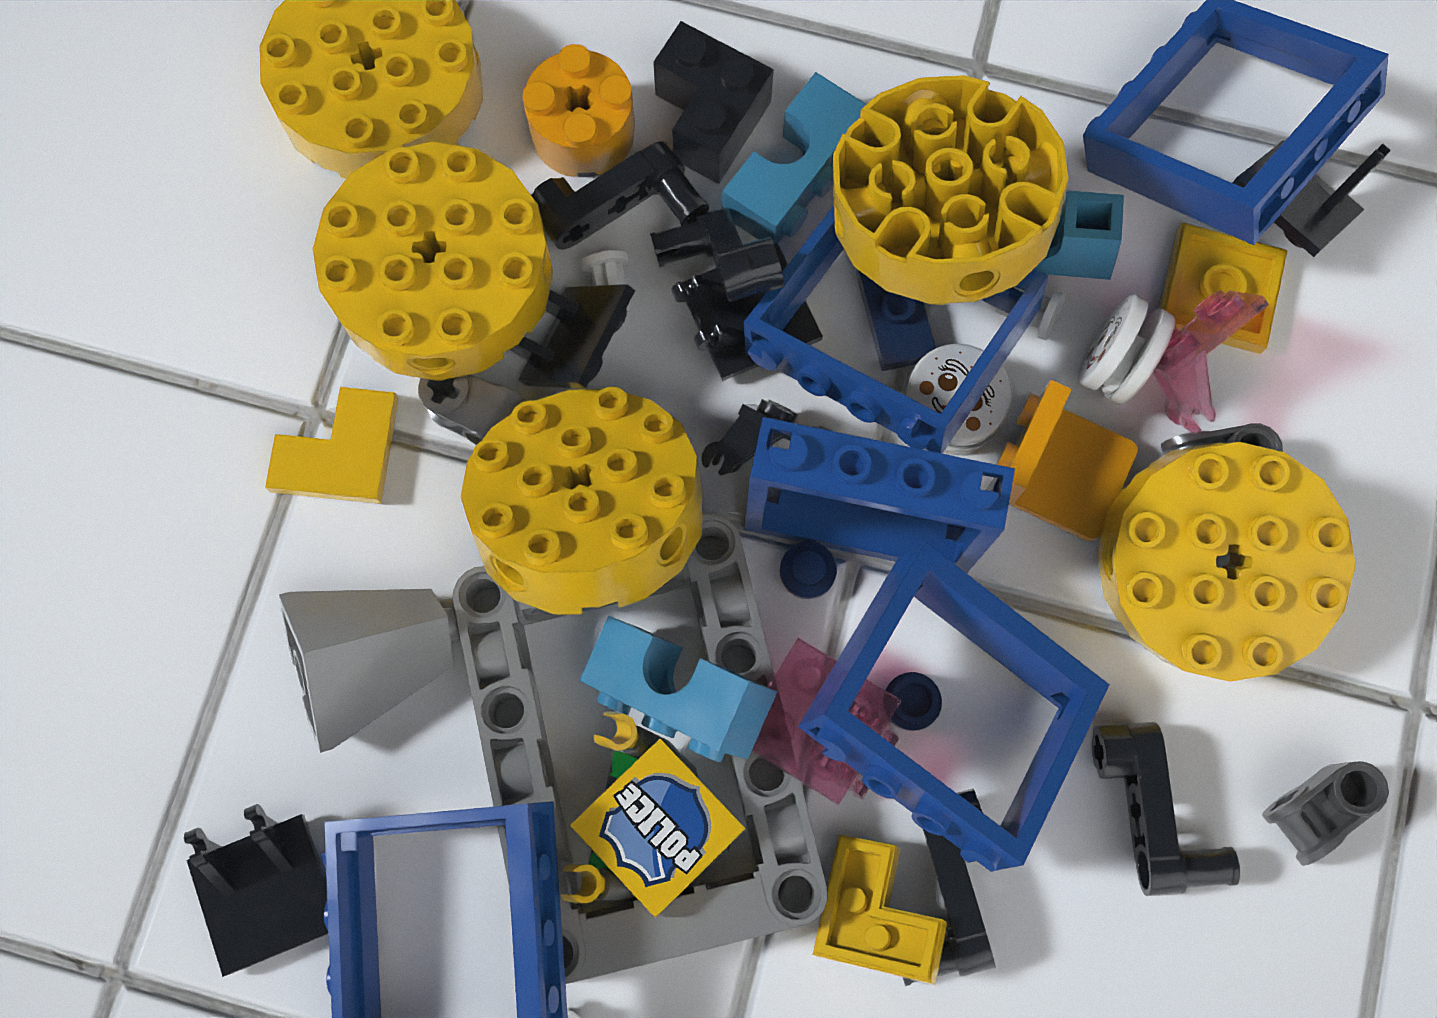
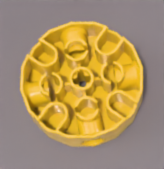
M284 0L274 10L259 46L260 84L294 148L313 164L316 162L324 169L338 172L340 177L344 179L353 171L396 147H407L428 142L459 146V138L469 129L472 119L476 120L483 102L481 61L473 44L472 29L456 0Z
M965 75L917 78L876 95L861 109L860 118L848 128L846 134L842 133L833 153L835 234L853 266L888 292L934 305L977 302L1018 285L1047 256L1060 221L1069 180L1064 142L1042 109L1021 95L1016 101L1007 94L989 90V81Z
M439 142L396 147L350 173L323 208L312 248L319 291L355 345L369 354L373 360L395 374L436 381L480 373L504 359V353L518 345L526 333L530 335L545 314L554 274L538 204L515 172L476 148Z
M619 387L566 390L535 401L522 402L513 409L512 414L490 428L482 441L474 447L472 455L467 460L460 498L487 574L515 601L554 615L583 614V608L602 607L614 602H618V606L621 608L648 598L682 571L702 536L703 491L698 460L682 423L654 401L626 393Z
M1242 442L1213 443L1172 450L1149 464V467L1135 475L1126 489H1122L1107 510L1097 551L1104 599L1129 636L1162 661L1182 671L1228 682L1277 674L1317 650L1345 612L1356 567L1349 520L1325 481L1285 452ZM1229 553V563L1223 565L1222 568L1217 567V556Z

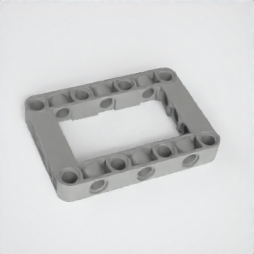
M717 514L703 515L702 536L698 543L707 537L721 539L728 548L724 556L717 560L704 559L697 553L695 546L682 571L650 596L690 587L707 660L725 667L722 662L723 653L733 646H743L752 652L755 664L749 671L739 674L777 691L749 758L744 759L730 755L757 871L686 888L656 918L639 900L583 913L581 903L567 902L561 897V894L575 895L579 892L575 872L563 871L566 865L573 864L524 626L568 615H554L515 601L487 574L484 566L467 570L457 580L453 589V603L493 806L554 801L562 936L566 937L573 947V959L571 964L565 969L566 984L804 926L819 917L824 911L827 902V886L741 537L736 526L728 518ZM485 588L500 590V601L493 610L487 613L474 611L473 600L479 591ZM614 602V603H611V604H608V605H605V606H602V607L583 608V612H585V611H590V610H594V609H598V608H603V607H607V606H611V605H616V604H618V602ZM512 698L521 700L524 706V714L521 721L511 728L498 727L495 720V712L502 701ZM759 759L775 761L782 770L783 779L781 785L772 791L758 789L752 784L749 777L750 766ZM497 825L509 884L506 826ZM790 876L803 878L811 889L809 904L799 912L787 911L778 899L780 884Z

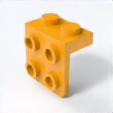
M1050 380L1040 396L1031 392L1028 395L1016 420V424L1024 427L1016 445L1007 441L996 465L1015 468L1009 505L1083 540L1094 541L1102 534L1107 510L1121 492L1138 453V448L1132 440L1063 409L1072 389Z

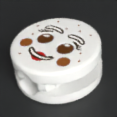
M1137 294L1127 296L1110 314L1093 340L1079 371V384L1089 389L1103 391L1104 396L1116 405H1123L1128 402L1145 384L1162 358L1174 331V316L1164 309L1158 308L1145 319L1148 301Z
M949 344L930 351L913 369L904 395L941 414L984 350L968 344ZM1001 366L943 453L963 454L972 452L987 444L995 436L1005 421L1012 402L1011 384L1003 366Z

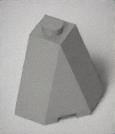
M432 589L296 591L279 594L288 648L292 663L296 666L299 683L304 694L302 701L307 720L320 753L334 749L454 667L451 643L459 641L458 624L452 608L443 609Z

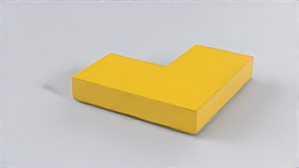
M340 387L331 440L275 434L265 488L270 493L381 504L399 401L396 393Z
M838 834L827 885V902L824 911L821 913L812 955L936 985L947 922L943 919L889 908L901 849L895 845Z

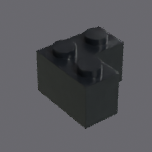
M680 21L653 61L655 95L684 110L672 129L674 154L687 168L720 184L771 103L774 69Z

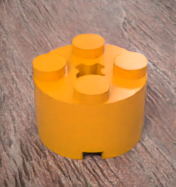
M570 44L562 48L558 54L547 58L532 72L523 90L522 98L536 153L548 167L565 176L578 177V173L590 172L600 175L621 163L627 157L633 146L635 131L632 87L627 75L616 62L603 54L588 50L581 44Z

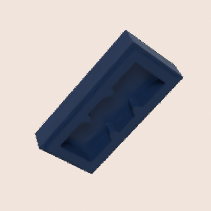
M856 268L855 273L882 372L916 365L927 353L936 349L924 303L886 291Z

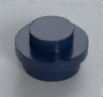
M798 543L789 548L784 554L779 568L780 579L783 586L792 595L801 599H815L826 594L833 586L837 575L836 561L831 552L818 543Z
M907 672L898 675L888 684L883 695V708L888 719L898 728L906 731H919L930 726L938 718L942 708V697L938 686L932 679L921 673Z

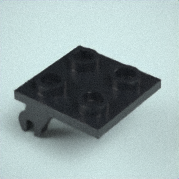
M1284 140L1236 177L1232 183L1244 188L1284 143ZM1381 144L1336 191L1315 174L1274 223L1283 230L1285 237L1293 245L1303 248L1312 257H1315L1364 211V208L1353 200L1349 194L1391 150L1386 145Z
M776 243L774 246L781 270L783 271L788 263L778 243ZM716 268L700 275H693L692 278L683 282L679 281L673 285L671 292L676 302H686L699 330L694 337L698 350H708L722 382L759 367L746 354L744 321L766 292L729 303ZM805 300L783 329V332L811 345L821 341L823 335Z
M628 284L566 287L562 295L550 290L545 311L556 318L542 345L524 336L518 345L510 349V351L527 361L518 381L526 386L586 389L589 382L597 376L602 367V356L613 334L625 322L627 317L626 308L636 290Z
M761 399L759 405L742 404L738 412L739 417L720 441L708 444L704 448L701 456L703 467H710L711 463L713 466L718 465L724 456V461L718 474L722 476L738 471L744 463L755 456L763 417L795 423L799 414L770 399L768 401ZM813 425L815 428L830 430L822 425ZM773 432L772 445L783 438L790 441L791 436Z
M259 804L245 808L244 818L252 822L254 830L249 832L250 836L225 846H220L207 839L205 833L199 827L184 833V842L191 844L195 851V854L190 855V859L186 861L222 977L328 935V930L324 923L327 882L304 814L277 823L265 814Z

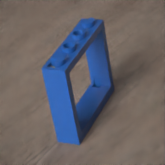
M1206 0L1197 11L1191 12L1186 17L1182 27L1164 46H1160L1153 53L1150 62L1132 81H1128L1123 85L1117 98L1100 116L1090 121L1083 134L1087 171L1254 245L1385 95L1389 54L1235 0ZM1216 43L1334 85L1244 188L1129 139Z
M833 205L782 271L784 287L766 292L744 321L746 354L762 368L771 371L776 369L797 380L800 386L807 392L815 396L825 395L844 405L857 419L867 423L875 422L896 433L899 439L908 446L943 454L1040 310L1048 275L1033 269L1015 286L1023 290L1024 293L1011 287L1001 293L982 299V301L1009 315L940 414L783 332V329L844 250L835 234Z
M763 417L750 474L744 530L798 542H814L826 548L896 562L899 557L920 544L927 542L965 573H968L1005 530L1015 468ZM773 432L791 436L789 450L771 446ZM983 475L994 477L985 490L980 489ZM769 489L781 491L778 504L767 502ZM948 526L964 529V532L957 541L945 539Z
M924 542L896 560L798 728L825 747L822 752L823 755L836 761H844L863 776V783L871 791L882 797L896 800L912 812V820L919 827L929 833L944 836L960 848V855L967 863L977 861L990 872L1025 864L1110 684L931 545ZM913 597L1058 708L1001 825H998L848 711Z
M554 801L324 822L325 853H321L326 867L327 902L324 908V923L329 935L330 962L326 974V985L331 995L332 1018H381L373 836L496 825L506 826L517 1018H568Z

